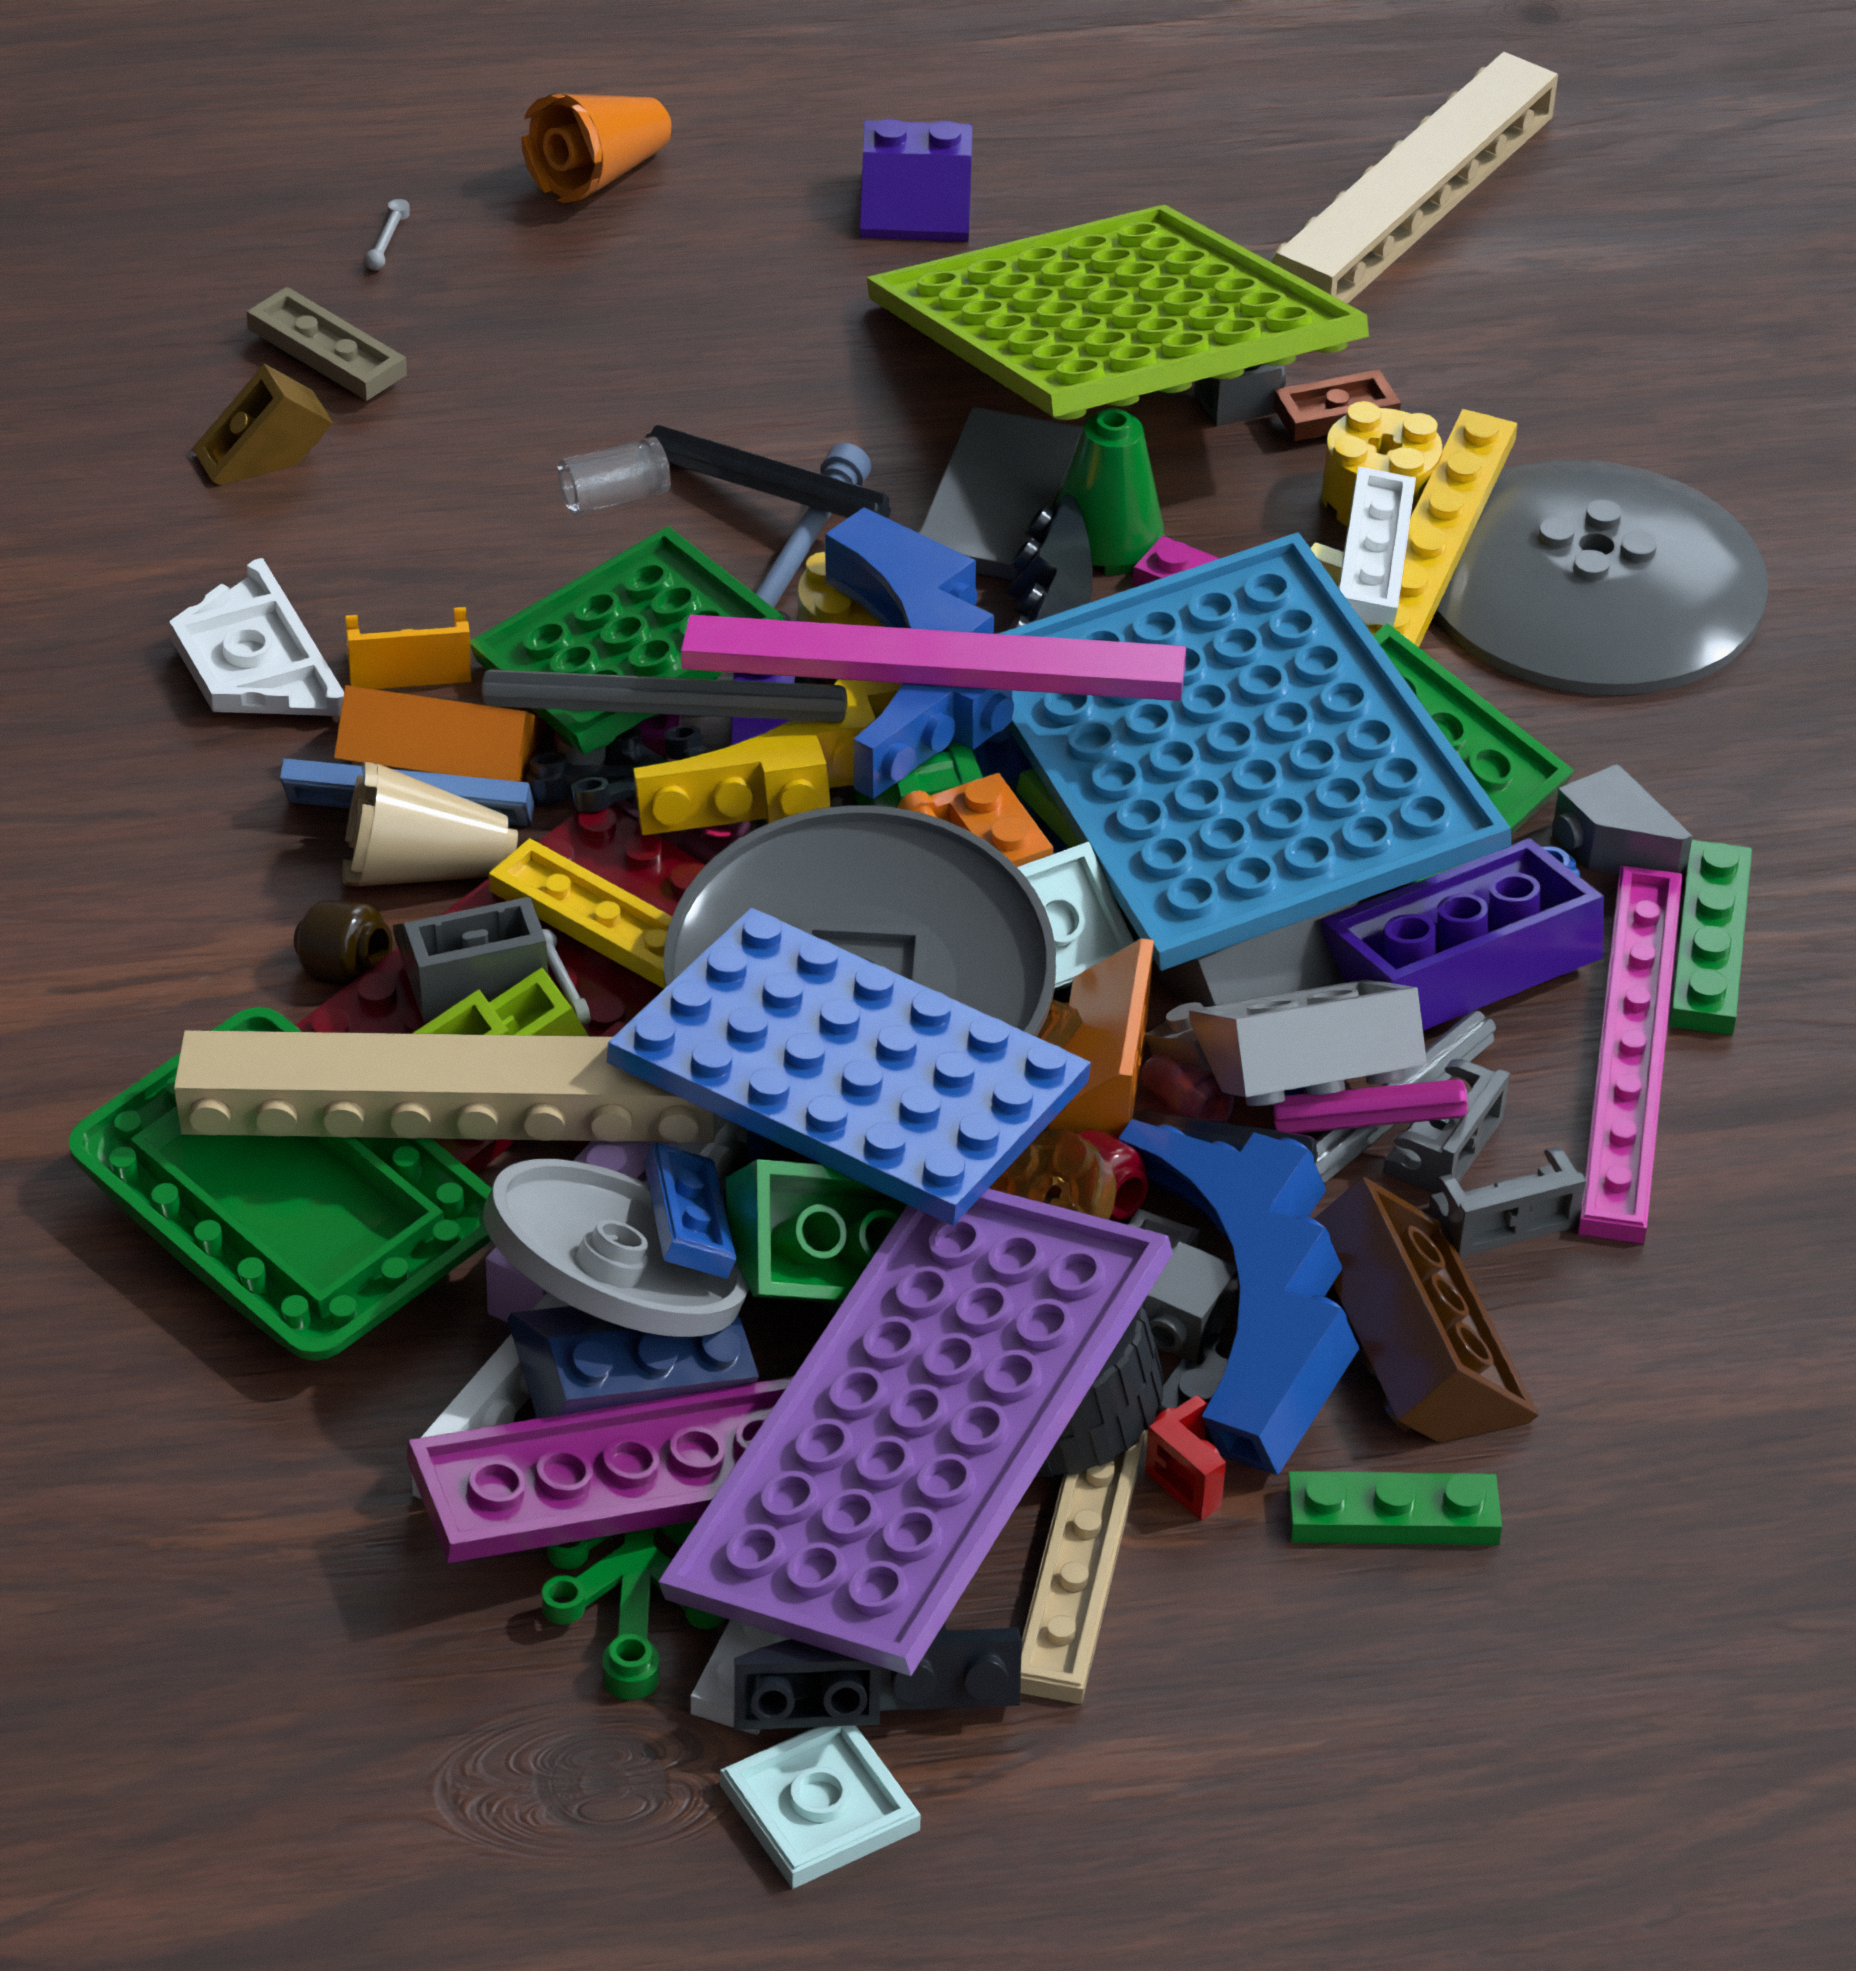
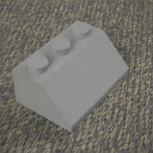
M1365 979L1188 1010L1190 1024L1221 1091L1245 1097L1246 1105L1248 1106L1285 1101L1284 1090L1306 1087L1308 1095L1340 1092L1346 1089V1079L1366 1076L1367 1084L1401 1081L1405 1079L1404 1069L1427 1065L1417 987Z

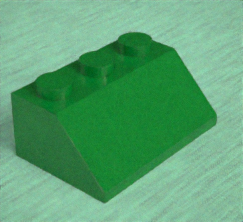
M757 1159L726 1177V1215L736 1255V1263L753 1297L843 1303L907 1207V1204L819 1164Z

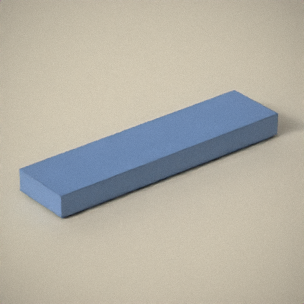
M283 758L280 780L290 803L350 809L357 775L363 774L361 766ZM393 769L507 815L508 825L528 826L532 824L534 802L529 783Z

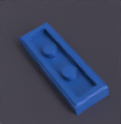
M652 1143L644 1161L663 1261L728 1279L736 1261V1255L715 1162L708 1157L660 1143Z

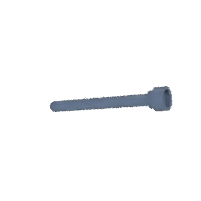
M850 443L835 444L820 466L821 474L860 486L863 485L871 472V461L868 455L861 448ZM808 507L755 593L771 607L775 608L831 516V513Z

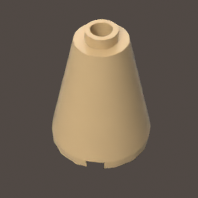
M362 762L361 769L363 775H357L346 829L345 841L349 842L350 848H354L352 860L343 859L342 877L345 885L358 887L489 878V872L516 850L518 831L508 828L507 815L378 763Z

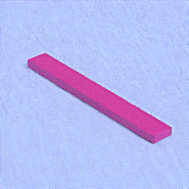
M689 615L681 649L682 669L1170 701H1181L1186 662V646L705 615Z
M1620 866L1585 1169L1586 1185L1578 1235L1644 1244L1682 883V874Z

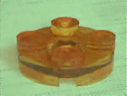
M1053 1129L1041 1132L994 1182L992 1190L1044 1203L1047 1192L1052 1186L1056 1185L1062 1189L1060 1198L1051 1200L1050 1205L1109 1220L1115 1202L1116 1180L1109 1161L1101 1157L1097 1149L1098 1147L1074 1132Z

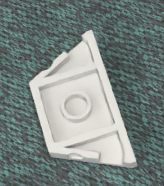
M263 558L247 565V577L230 589L224 584H220L206 594L200 604L188 607L169 621L171 640L213 712L341 715L344 691Z

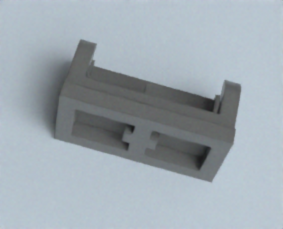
M1463 1059L1450 1060L1444 1069L1445 1072L1453 1077L1464 1079L1471 1086V1090L1467 1089V1115L1463 1118L1414 1122L1409 1130L1400 1131L1394 1139V1143L1398 1146L1394 1152H1390L1385 1158L1383 1172L1434 1194L1442 1192L1436 1181L1437 1177L1451 1174L1459 1183L1503 1120L1510 1073L1501 1069L1494 1072Z
M1560 1147L1544 1150L1547 1161L1551 1165L1539 1167L1536 1174L1496 1182L1486 1187L1464 1192L1451 1174L1436 1178L1442 1192L1430 1195L1429 1209L1435 1219L1443 1223L1459 1257L1579 1227L1586 1180L1581 1172L1577 1173Z

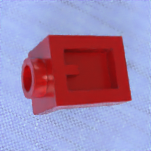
M1196 1395L1177 1408L1164 1410L1149 1426L1145 1473L1202 1521L1222 1506L1226 1461L1222 1459L1218 1450L1205 1440L1206 1424L1202 1415L1208 1403Z

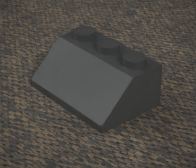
M1358 902L1162 971L1158 967L1157 978L1182 1004L1197 1002L1201 1003L1203 1007L1345 983L1322 933L1321 919L1357 906Z

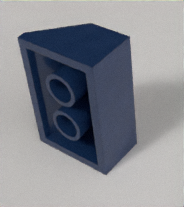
M573 1306L511 1312L507 1319L537 1419L756 1383L759 1378L749 1343L738 1315L731 1325L713 1334L695 1337L657 1335L626 1328L590 1315Z

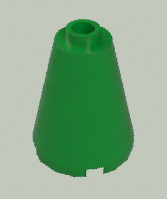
M1106 409L1092 415L1084 425L1056 504L1066 493L1077 500L1087 531L1092 565L1104 566V575H1121L1134 572V566L1158 539L1165 535V529L1141 422L1121 409Z

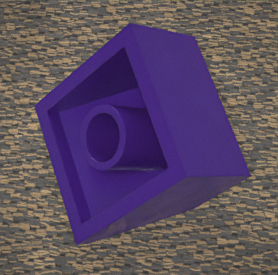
M898 119L864 120L860 238L969 242L973 124H957L952 121H938L935 123L902 122Z

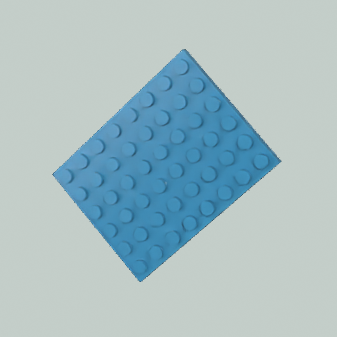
M1299 532L999 633L1004 635L1186 646L1181 701L1012 690L1014 712L1012 722L1007 725L1080 843H1090L1113 896L1140 939L1154 940L1153 959L1161 971L1511 847V828Z

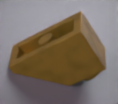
M263 364L192 449L211 480L221 486L298 465L312 447L319 443L333 422L313 390Z

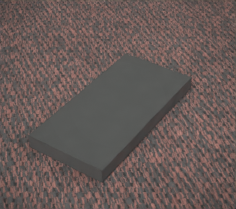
M972 407L919 534L976 560V574L1012 581L1016 570L1010 566V562L1020 546L1029 538L1024 534V531L1042 506L1045 505L1050 510L1055 507L1083 427Z

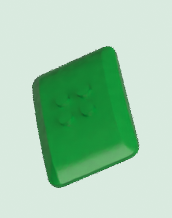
M264 1007L242 1010L211 1030L302 1032L282 1014ZM180 1053L81 1120L72 1129L69 1136V1149L72 1159L108 1197L222 1299L276 1342L302 1359L314 1361L328 1359L342 1352L492 1241L483 1221L484 1205L492 1188L432 1138L181 1134L174 1091Z

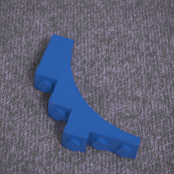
M865 507L825 533L826 584L857 601L885 627L994 634V615L975 606L977 601V590L975 588L976 560ZM902 683L900 689L883 713L853 739L854 790L872 799L876 798L893 784L903 780L912 770L934 754L944 750L953 740L974 750L1012 722L1014 712L1012 690Z
M1131 1119L1118 1139L1134 1148L1143 1156L1147 1167L1148 1184L1178 1196L1208 1218L1234 1249L1240 1282L1238 1329L1225 1373L1202 1418L1222 1457L1278 1476L1359 1350L1344 1310L1332 1300L1324 1297L1343 1267L1332 1245L1329 1232L1323 1225L1309 1217L1327 1190L1314 1162V1156L1307 1147L1291 1138L1278 1140L1253 1132L1241 1152H1239L1233 1146L1222 1141L1209 1143L1186 1136L1170 1125L1161 1124L1157 1127Z

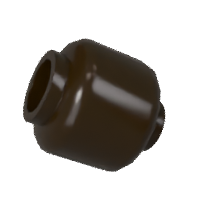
M332 899L318 901L307 911L303 920L298 923L295 929L293 940L295 951L299 955L300 963L307 975L318 981L349 985L367 970L373 971L375 964L392 952L393 946L391 930L385 924L377 909L365 903Z

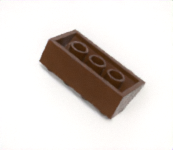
M1364 1176L1314 1218L1329 1232L1330 1240L1343 1267L1333 1283L1340 1298L1336 1304L1344 1310L1349 1326L1355 1330L1363 1346L1359 1350L1360 1359L1369 1372L1379 1380L1386 1395L1382 1400L1383 1407L1396 1425L1405 1431L1415 1429L1440 1443L1529 1424L1539 1416L1443 1223Z

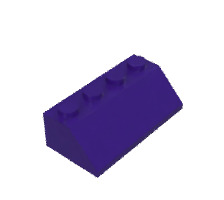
M1528 838L1511 845L1509 848L1464 863L1321 919V930L1345 983L1368 979L1417 987L1422 1028L1424 1031L1602 959L1604 896L1536 842Z

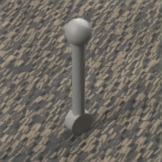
M394 199L388 203L389 218L374 249L369 250L364 255V264L368 269L378 271L385 265L384 252L399 221L408 218L410 214V204L406 200Z
M542 929L547 945V962L581 1024H588L591 1018L587 1002L584 998L580 999L555 949L557 944L556 935L549 929Z

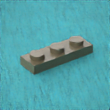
M289 287L283 288L247 310L248 330L366 401L407 376L405 356Z

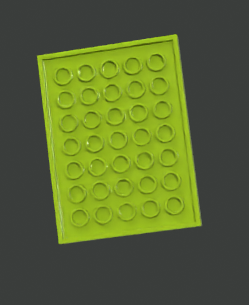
M1165 204L866 277L869 299L1058 420H1071L1082 417L1087 413L1086 409L1104 404L1110 406L1131 405L1139 401V395L1158 390L1165 393L1185 391L1192 387L1193 381L1209 377L1215 379L1236 378L1244 374V368L1260 364L1268 366L1287 365L1296 360V355L1311 351L1322 353L1341 351L1348 347V342L1369 337L1367 314Z

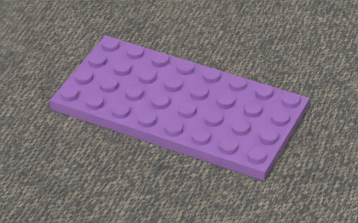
M988 1189L954 1226L907 1205L658 1581L665 1600L912 1676L1172 1257L1173 1252L1168 1235Z

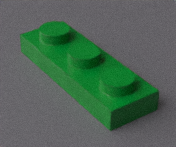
M1289 1471L1287 1499L1290 1538L1293 1543L1500 1544L1502 1520L1496 1474Z

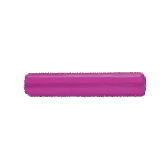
M1454 1079L1350 1089L1322 1095L1285 1096V1101L1274 1104L1273 1114L1277 1131L1295 1134L1463 1118L1467 1115L1468 1094L1464 1081Z

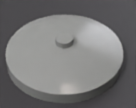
M562 1159L522 1161L505 1168L498 1175L484 1205L483 1221L490 1239L501 1254L518 1271L543 1290L567 1304L590 1315L626 1328L673 1337H695L713 1334L731 1325L736 1319L749 1291V1287L736 1261L728 1279L663 1261L648 1184L607 1168Z

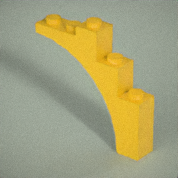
M838 679L834 685L845 687L848 698L847 713L845 719L841 722L789 720L764 734L727 748L683 760L633 768L642 835L766 818L769 824L798 813L830 808L829 788L854 785L853 739L883 713L900 689L902 683Z

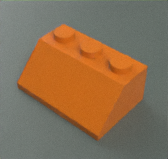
M345 685L334 758L356 766H361L362 762L366 761L397 770L526 782L525 772L530 767V759L539 752L547 722L526 711Z
M1141 938L1073 978L1069 1003L1057 1002L1053 1040L1062 1041V1049L1090 1061L1091 1067L1088 1083L1043 1130L1044 1132H1049L1047 1159H1053L1057 1149L1071 1137L1088 1129L1101 1130L1118 1139L1128 1123L1133 1119L1146 1038L1145 1034L1147 1031L1154 940Z

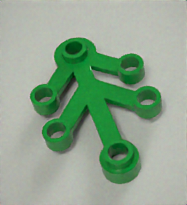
M693 1521L625 1533V1544L578 1577L556 1576L548 1580L542 1588V1611L544 1616L555 1624L566 1625L579 1620L584 1614L585 1607L622 1582L618 1637L605 1649L602 1656L603 1684L607 1691L615 1697L625 1700L641 1699L650 1695L659 1684L660 1656L656 1647L647 1639L650 1588L652 1582L661 1590L658 1581L672 1560L653 1545L654 1532L660 1531L681 1547L696 1525ZM612 1535L571 1542L577 1544L572 1548H563L558 1546L560 1544L547 1546V1558L552 1565L560 1569L578 1568L587 1561L590 1549ZM560 1597H568L573 1599L568 1603H558L554 1601L555 1599ZM678 1604L685 1610L687 1621L697 1628H715L726 1619Z

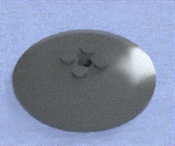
M1574 459L1533 462L1501 470L1433 617L1449 637L1463 649L1486 664L1521 680L1557 690L1590 695L1614 696L1652 693L1680 687L1706 677L1730 663L1747 647L1758 631L1764 616L1768 594L1767 570L1755 541L1746 529L1718 503L1679 481L1641 468L1611 462Z
M883 806L822 808L779 819L750 832L716 855L698 873L676 906L668 927L664 947L665 988L752 907L815 937L831 942L835 946L872 963L886 967L890 971L927 988L943 993L947 997L982 1013L1000 1019L1006 1024L1035 1037L1038 1036L1047 1018L1054 994L1056 947L1053 930L1044 905L1024 874L999 850L970 831L946 820L900 808Z

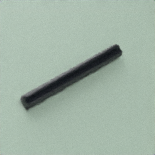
M663 425L654 426L651 433H647L644 443L647 444L646 453L649 457L844 518H849L864 507L886 518H889L891 513L889 497L880 491Z

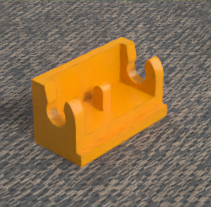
M456 607L453 609L454 627L421 630L402 629L401 631L360 634L358 615H345L347 657L351 686L385 689L471 682L470 631L466 617V607Z

